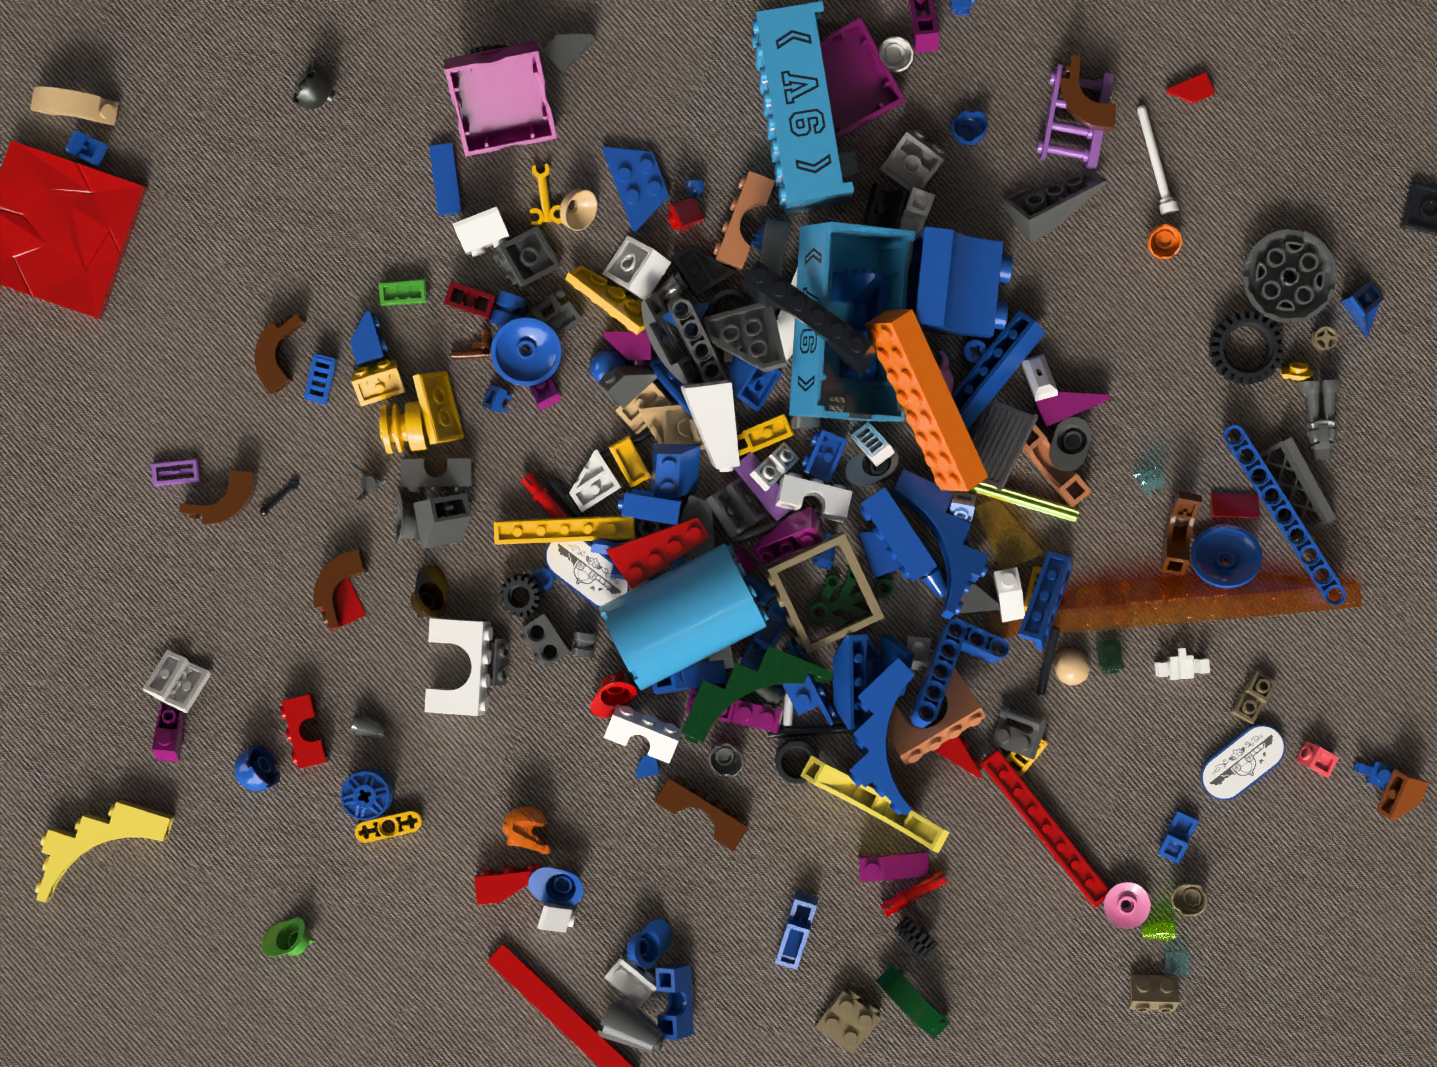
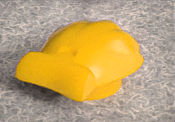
M1301 362L1290 363L1288 368L1280 367L1284 379L1290 378L1296 381H1305L1310 379L1315 373L1308 369L1309 366Z

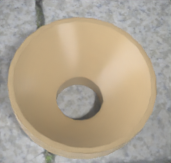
M581 188L567 194L560 205V217L563 224L573 231H581L587 228L594 220L598 204L595 195L589 190ZM574 200V208L568 212L567 207Z

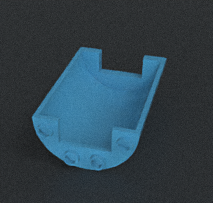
M723 543L599 607L601 615L605 618V625L626 667L633 674V679L641 691L767 627L765 621L769 619L763 607L757 608L753 600L757 595L751 584L746 586L742 578L746 574L740 563L735 564L733 558L737 556L731 544L726 546Z

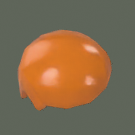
M1166 223L1156 225L1149 231L1146 239L1148 250L1158 259L1172 258L1180 250L1183 242L1181 232L1174 225Z

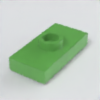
M426 279L378 283L381 307L428 303Z

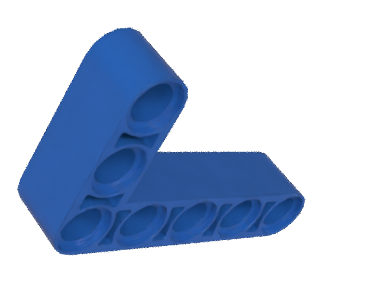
M961 619L950 620L939 633L910 716L913 725L924 728L936 719L960 651L985 662L995 664L1008 654V642ZM950 628L957 632V636L950 632ZM971 637L978 641V645L973 644ZM992 646L998 649L999 655L994 653ZM942 648L948 650L950 657L943 653ZM935 669L940 670L943 677H939L935 673ZM927 690L933 691L935 698L930 697ZM920 710L926 712L928 719H924L921 716Z

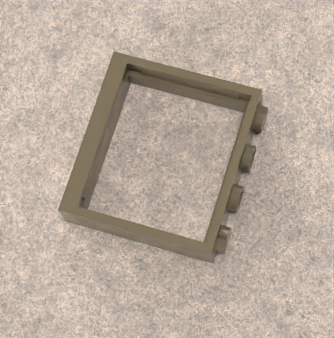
M844 530L767 566L769 573L765 574L770 586H776L779 592L775 595L780 607H786L789 613L785 616L790 628H796L799 634L795 637L800 649L805 648L807 653L884 618ZM840 544L872 614L810 642L778 572Z

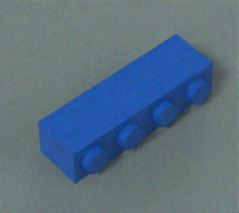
M885 487L860 503L863 507L860 509L861 514L866 521L871 519L875 525V528L872 529L880 541L885 540L889 546L886 548V551L893 561L897 559L902 566L899 568V571L905 580L910 578L914 582L937 567L933 558Z

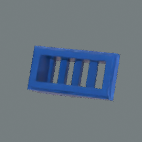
M313 354L304 395L305 400L327 405L339 360ZM319 362L330 365L329 369L318 367ZM316 372L328 374L327 379L316 376ZM314 380L326 383L325 388L313 385ZM312 390L324 392L323 397L311 394Z

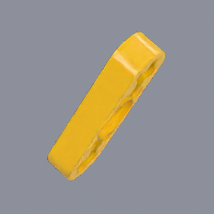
M408 810L368 821L365 820L357 825L355 836L359 841L367 843L415 832L421 827L423 818L418 811ZM409 815L417 818L418 822L414 824V827H411V824L402 825L404 830L400 831V822L397 817H401V821H406ZM385 820H392L395 823V830L393 832L387 833L383 830L382 825ZM374 822H378L380 836H377V831L371 832L369 838H366L365 834L360 833L364 829L363 825H366L367 829L376 827Z

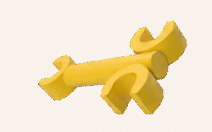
M545 164V172L539 174L536 165H533L532 172L538 179L541 210L538 208L530 209V214L537 213L540 216L539 220L531 222V225L536 227L542 225L543 222L552 221L561 224L563 223L561 218L554 217V213L558 210L560 211V205L550 207L547 184L550 167L548 164Z

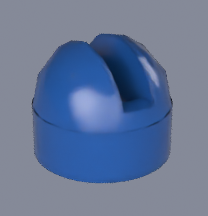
M686 180V192L692 197L700 196L704 190V181Z

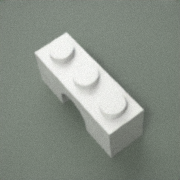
M788 473V475L785 474L780 480L775 506L798 511L802 507L803 498L812 496L818 499L821 504V518L842 523L848 515L852 491L846 490L847 487L834 484L830 486L824 484V481L819 479L806 480L802 479V476L799 474Z
M617 704L604 738L626 746L631 736L642 735L650 742L648 755L670 763L682 729L677 728L671 723L656 720L651 715L636 712L628 706Z

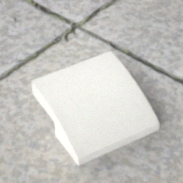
M167 650L144 685L143 690L164 703L188 713L211 674L209 670L192 664L187 658Z

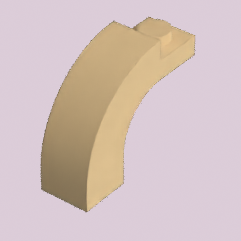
M34 87L30 110L52 116H72L113 126L115 125L119 102L74 90Z

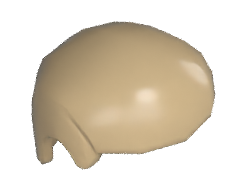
M1064 648L1056 654L1053 661L1056 676L1067 685H1079L1089 676V661L1083 652L1075 648Z

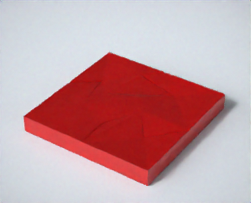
M11 140L0 170V285L102 320L147 188Z

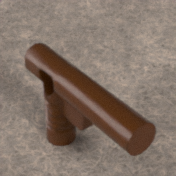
M490 329L480 330L482 341L473 342L472 349L451 350L452 360L491 357ZM485 348L489 349V355H483Z

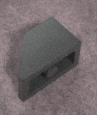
M557 34L555 38L551 36L542 45L544 48L542 54L564 74L595 43V37L592 34Z
M646 365L615 366L604 375L599 383L624 409L658 377Z
M973 583L967 594L963 593L960 599L963 602V606L959 613L1001 610L1000 605Z

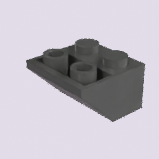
M467 493L413 503L422 549L462 542L471 518Z

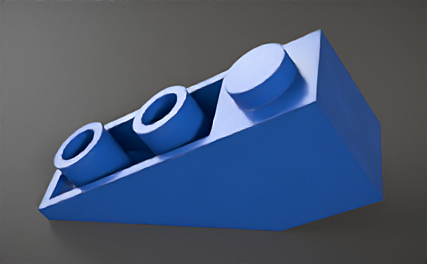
M724 660L695 663L653 684V693L662 695L696 689L700 687L702 680L715 685L727 683Z

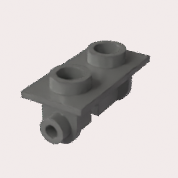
M492 638L489 643V650L492 653V664H488L490 685H505L508 677V639Z

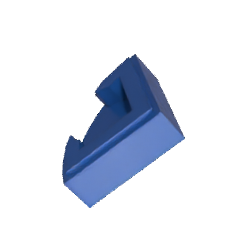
M648 754L645 755L637 766L636 778L659 775L657 758L651 757Z

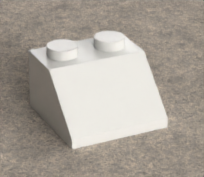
M497 206L453 223L467 255L472 254V257L485 253V248L490 246L497 248L499 245L507 242L506 240L511 239Z
M627 235L602 275L631 294L645 300L652 294L671 262L653 248Z

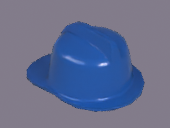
M542 867L535 870L528 880L531 894L545 902L569 907L576 905L584 895L582 881L569 869Z
M654 919L642 931L630 936L625 954L626 958L637 962L641 968L649 969L653 967L670 946L672 932L669 924L665 920Z

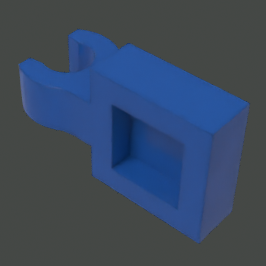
M1373 760L1371 767L1355 762L1353 770L1368 775L1367 783L1385 789L1395 767Z

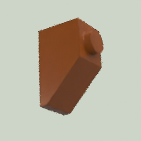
M1394 768L1376 811L1389 820H1396L1421 803L1429 782L1415 773Z

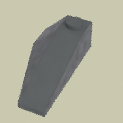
M1090 170L1065 178V181L1052 184L1051 181L1045 182L1044 187L1031 190L1030 187L1023 188L1003 198V203L1018 231L1033 242L1056 229L1107 184V180L1096 171Z

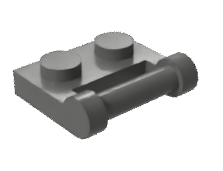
M1003 705L1000 710V720L991 744L1034 760L1047 721L1044 718H1034L1013 710L1011 706ZM1013 719L1032 726V734L1009 726L1010 720Z

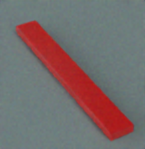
M996 748L979 762L980 765L1091 905L1096 908L1104 901L1109 888L999 749Z
M504 943L487 960L498 973L599 1067H635L605 1038L600 1037L598 1031Z

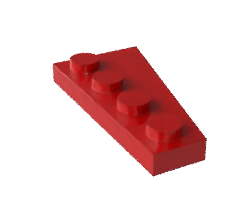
M695 516L679 522L677 525L668 526V528L657 532L654 531L646 536L605 550L631 589H633L710 536Z

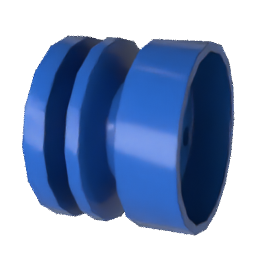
M365 768L357 771L345 781L341 788L340 799L343 808L350 816L357 820L368 821L377 818L390 807L394 799L395 789L392 780L385 772L377 768ZM363 790L371 793V796L368 797L369 800L361 797L364 793Z

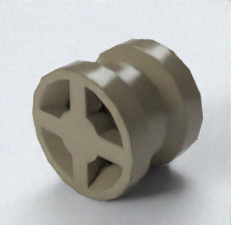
M1328 326L1318 328L1311 334V345L1319 351L1331 349L1338 341L1337 332Z

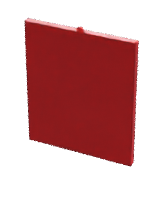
M349 578L341 583L336 594V603L342 626L350 624V622L366 615Z

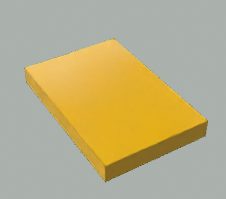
M439 371L414 375L413 380L430 445L463 439L464 434L448 372Z

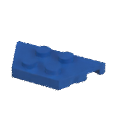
M603 147L604 156L632 231L635 233L656 212L660 205L669 198V193L653 152Z

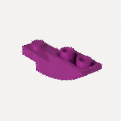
M690 689L686 712L688 713L698 690ZM739 699L730 705L717 720L779 733L784 710Z

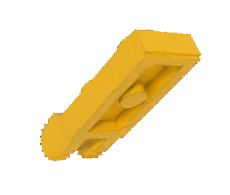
M782 414L742 431V434L737 435V441L745 439L748 446L738 450L739 456L749 452L753 453L793 436L794 434L786 415Z

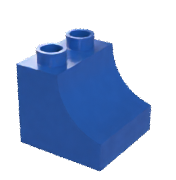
M924 227L915 236L910 264L906 309L913 310L922 332L988 339L994 336V329L1004 330L1007 320L1008 303L1006 301H997L999 282L1009 283L1013 257L1012 255L1002 254V241L971 237L951 229Z

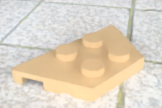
M680 405L638 409L640 416L658 444H700V450L705 449L703 441L693 442V435L690 431L691 427L688 423L691 417Z

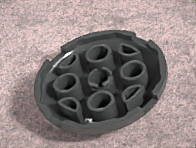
M1279 230L1262 238L1249 252L1243 268L1244 289L1251 304L1265 317L1282 323L1302 322L1320 313L1330 302L1335 292L1336 263L1328 247L1316 236L1305 231ZM1285 271L1292 273L1293 281L1291 283L1284 281L1283 275Z

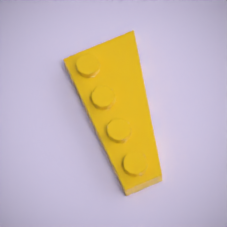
M582 265L568 272L565 280L571 283L575 289L580 290L589 297L593 303L602 307L610 316L624 324L628 330L635 334L645 330L641 308L642 299L638 298L636 301L625 295L626 290L623 288L609 286L607 279Z

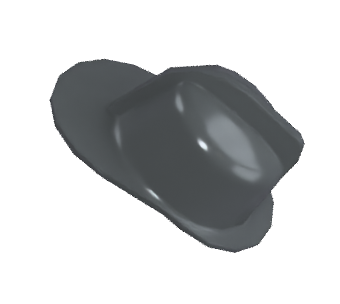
M1069 417L1058 424L1049 451L1050 461L1055 468L1070 472L1078 469L1085 461L1092 440L1091 428L1085 420L1079 417Z
M879 445L877 448H875V449L872 451V453H873L875 450H877V449H878L880 446H882V445ZM891 445L895 453L877 467L864 452L856 455L846 466L845 473L847 479L857 486H868L876 482L889 480L893 476L899 462L897 450Z
M398 488L396 491V545L402 539L420 538L414 506L402 502L401 492Z

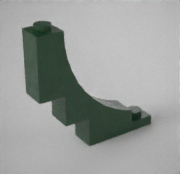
M767 645L757 671L735 663L725 688L702 680L681 733L685 734V740L695 744L698 743V740L704 742L710 728L718 717L743 696L755 690L777 684H804L808 673L812 674L811 679L824 684L825 679L831 681L834 672Z

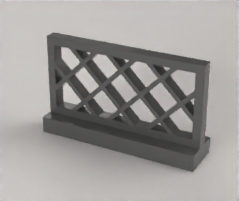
M1291 436L1284 438L1282 441L1259 453L1260 457L1267 455L1266 460H1263L1266 466L1270 464L1281 467L1276 482L1278 485L1292 488L1288 501L1291 505L1304 508L1300 518L1302 523L1306 510L1317 513L1320 521L1312 525L1303 523L1304 526H1307L1308 532L1337 519ZM1278 448H1281L1285 455L1282 465L1269 461L1271 452ZM1252 457L1246 459L1244 462L1250 461ZM1287 460L1291 467L1285 466ZM1284 469L1294 471L1296 478L1293 485L1280 482ZM1262 471L1261 476L1252 474L1253 479L1256 477L1262 481L1265 478V471ZM1298 480L1303 488L1296 486ZM1274 489L1273 496L1265 495V497L1271 499V501L1276 500L1277 490ZM1295 489L1305 491L1307 495L1305 505L1291 502ZM1309 500L1314 508L1308 507ZM1263 503L1266 511L1268 512L1285 545L1288 544L1289 542L1287 541L1284 534L1282 533L1277 523L1273 519L1272 515ZM1286 508L1284 517L1278 515V518L1282 519V521L1288 520L1287 514L1289 509ZM1297 528L1296 533L1290 536L1291 539L1296 540L1303 536V531Z

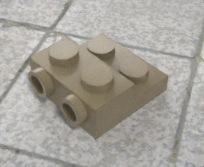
M842 988L815 1024V1027L854 1054L865 1037L870 1035L881 1020L878 1014L880 1010L869 1002L867 1005L859 1000L861 996L852 989L847 991Z

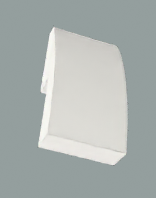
M783 442L750 476L766 492L800 458Z

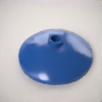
M518 317L503 324L494 335L491 344V358L495 369L505 380L520 386H533L546 381L557 370L561 360V343L554 329L546 322L534 317ZM528 344L531 348L525 351L522 349V346Z
M1220 524L1205 529L1196 537L1191 548V563L1197 575L1205 582L1216 587L1234 588L1248 583L1257 575L1262 563V549L1258 540L1246 529L1231 524ZM1222 562H1228L1229 565H1223Z

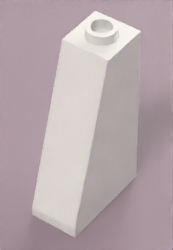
M721 380L681 385L682 393L712 466L719 469L720 472L733 471V467L740 466L732 382Z

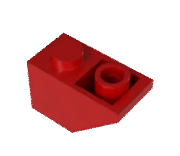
M694 197L668 206L669 213L666 214L672 229L677 228L679 233L704 222V216Z

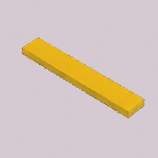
M621 515L494 520L495 545L594 541L600 538L609 540L635 539V519Z

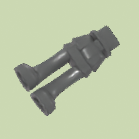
M1341 379L1297 381L1298 390L1305 393L1307 398L1308 419L1306 426L1308 431L1306 433L1310 444L1314 445L1310 446V449H1313L1314 460L1333 459L1332 448H1335L1333 443H1335L1338 431L1336 429L1337 421L1335 420V397L1337 390L1341 388ZM1320 386L1323 392L1324 419H1320L1319 415Z

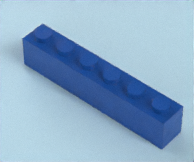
M1020 310L951 394L967 430L1045 334L1035 320Z

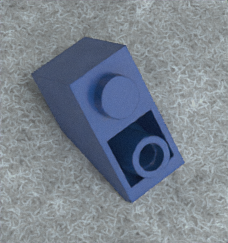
M842 269V273L833 272L831 301L841 304H863L885 282L886 276L877 274V270L863 269V273H856L857 270Z
M371 311L365 312L350 340L358 365L386 358L385 352L388 351L386 340L384 337H380L378 329H381L378 315L374 316Z

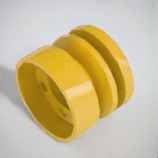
M419 401L406 403L404 414H401L398 404H393L392 415L388 405L381 406L379 428L387 454H394L395 443L398 452H404L406 441H408L411 451L428 449V434Z

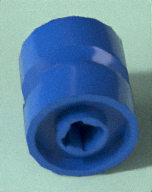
M499 291L495 302L498 308L493 309L489 322L502 326L506 322L520 317V314L525 312L528 300L508 292Z

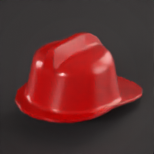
M619 670L616 674L607 675L600 682L599 691L590 704L591 712L595 716L611 718L617 704L628 706L636 696V688L630 683L623 671Z

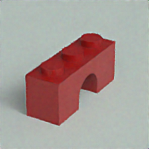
M313 693L283 700L280 711L282 718L287 720L286 736L289 742L292 741L294 751H291L294 765L297 764L298 769L328 762L329 757L324 738L311 740L303 732L304 722L309 718L318 716Z

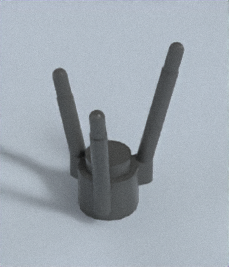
M350 462V466L362 476L360 486L363 492L356 498V502H360L369 493L376 492L380 485L388 482L387 479L380 480L376 475L367 474L356 464Z

